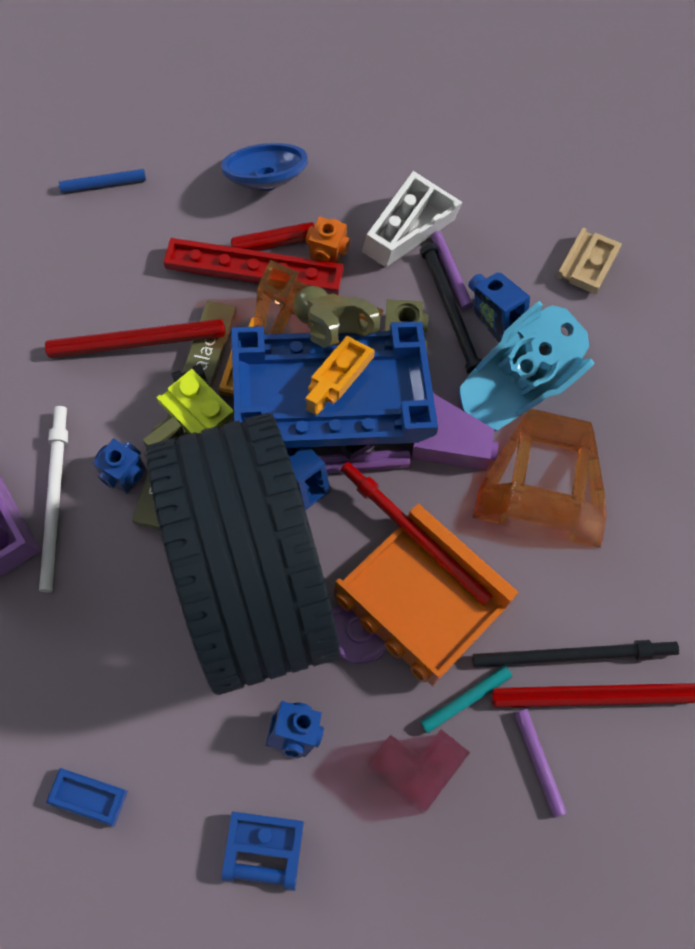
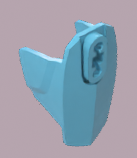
M538 301L505 330L502 340L484 357L459 387V397L464 412L497 431L549 396L561 394L595 364L591 358L582 359L589 348L588 332L566 308L552 305L541 310L543 304ZM561 327L567 329L568 336L561 333ZM547 344L549 349L546 350L547 354L544 356L539 352V347H544Z

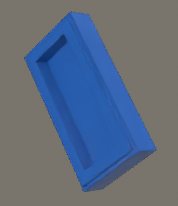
M59 768L46 803L115 826L128 791Z

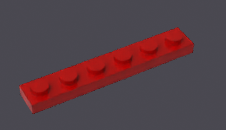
M170 238L163 262L165 269L298 290L307 286H318L324 289L327 294L334 293L336 295H339L344 271V264L176 238Z

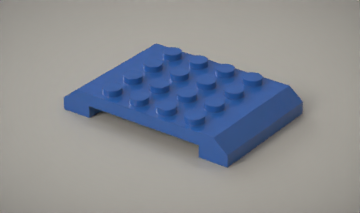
M392 322L390 324V331H379L367 336L355 333L338 334L339 344L346 336H349L374 349V358L339 400L337 399L334 404L327 402L326 407L317 416L305 410V398L310 393L308 386L311 383L312 375L339 344L321 347L310 340V333L264 334V326L231 327L234 421L239 420L243 422L244 419L268 412L272 413L286 448L419 443L437 435L438 422L422 322Z

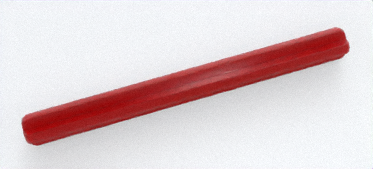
M222 319L53 339L45 342V353L49 358L218 338L225 336V324Z
M695 683L504 687L492 690L491 701L495 708L695 703Z

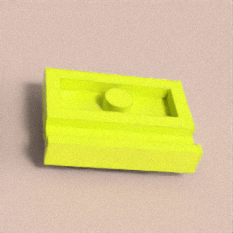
M190 369L167 388L168 391L162 396L158 395L156 397L158 403L172 417L176 418L188 434L194 432L201 433V430L216 426L218 428L222 427L223 424H226L234 417V410L193 369Z

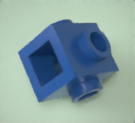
M113 438L108 445L103 446L98 451L93 462L99 472L97 477L108 487L113 489L116 486L127 494L132 486L140 480L146 470L140 458L141 452L131 443L126 441L122 444Z
M281 701L272 713L265 746L281 750V753L287 757H306L314 747L318 748L324 732V727L320 726L322 712L312 710L311 706L305 703Z

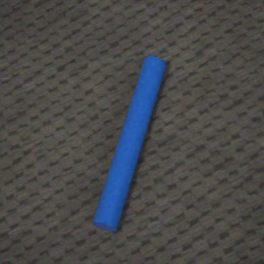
M144 169L59 181V188L61 193L145 181L146 175Z

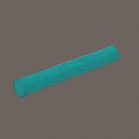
M503 666L420 721L426 734L430 733L491 692L494 688L512 678L510 670Z

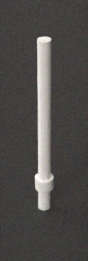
M64 406L54 407L53 428L49 430L48 436L51 452L39 581L40 592L53 591L64 446L68 444V430H66L67 408Z

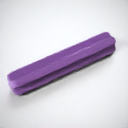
M408 449L364 452L349 462L359 471L408 468L411 464V457ZM344 454L319 455L326 464L327 474L342 473L340 469L349 461Z

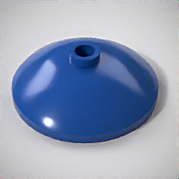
M266 143L248 146L232 152L223 159L221 167L224 176L236 184L251 189L270 191L288 183L301 174L308 164V158L305 150L298 146L284 143Z

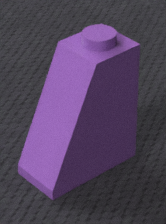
M433 393L438 422L437 435L419 443H414L412 459L487 471L490 460L495 461L497 457L498 442L493 441L494 429Z

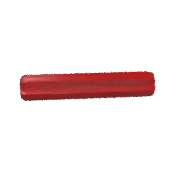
M307 222L231 238V246L256 251L306 241L309 227H314L315 225L313 222Z

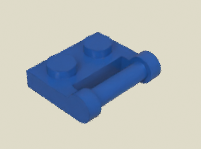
M232 811L222 869V881L232 883L234 879L282 885L284 890L295 891L304 821ZM238 852L288 858L286 870L237 863Z

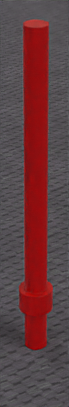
M349 461L342 466L340 471L358 487L356 491L365 499H371L483 606L489 602L493 596L378 489L379 485L370 476L366 478Z

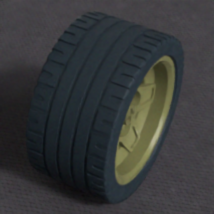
M268 412L246 418L243 422L238 420L223 424V427L218 428L216 426L201 430V433L186 434L180 436L177 440L172 438L150 444L146 449V459L157 519L186 625L201 668L212 692L216 695H221L244 688L246 684L251 686L265 682V679L268 678L271 680L285 676L291 671L295 673L308 669L310 665L315 667L338 660L340 658L338 635L323 572L294 471L273 414Z

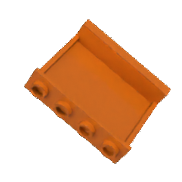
M418 503L409 511L408 517L493 596L489 602L483 606L400 527L343 581L339 578L335 583L333 593L335 594V600L346 611L351 609L360 618V624L367 632L373 635L376 633L385 642L386 649L394 657H401L411 666L412 674L423 683L427 681L433 687L507 609L519 592Z

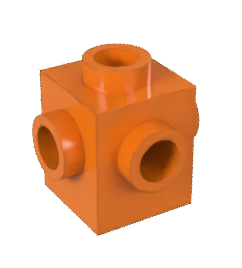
M319 216L315 226H310L306 235L310 259L340 263L342 255L347 254L350 246V238L347 237V224L341 223L336 219H327Z

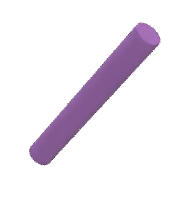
M436 231L430 237L438 249L439 258L462 309L467 310L473 306V302L441 231Z
M525 709L514 713L553 818L566 814L565 806L528 710Z

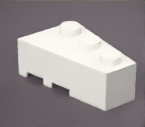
M413 171L367 233L361 252L387 267L427 240L432 233L440 231L453 222L463 202Z

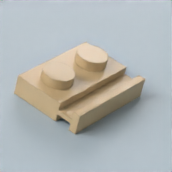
M582 228L558 271L557 278L560 280L565 278L569 280L570 284L596 295L615 261L622 243L598 233L593 235L586 232V228Z

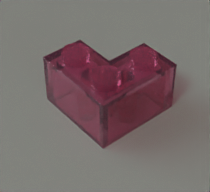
M441 729L422 755L417 757L390 734L369 761L367 768L424 814L470 752Z

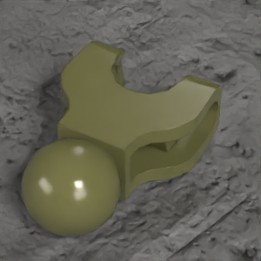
M307 286L299 290L294 298L293 310L295 315L301 322L308 324L310 340L321 347L339 344L338 334L355 333L367 336L379 332V310L365 299L342 297L334 293L328 295L324 289L318 286ZM360 313L364 314L367 321L359 318Z

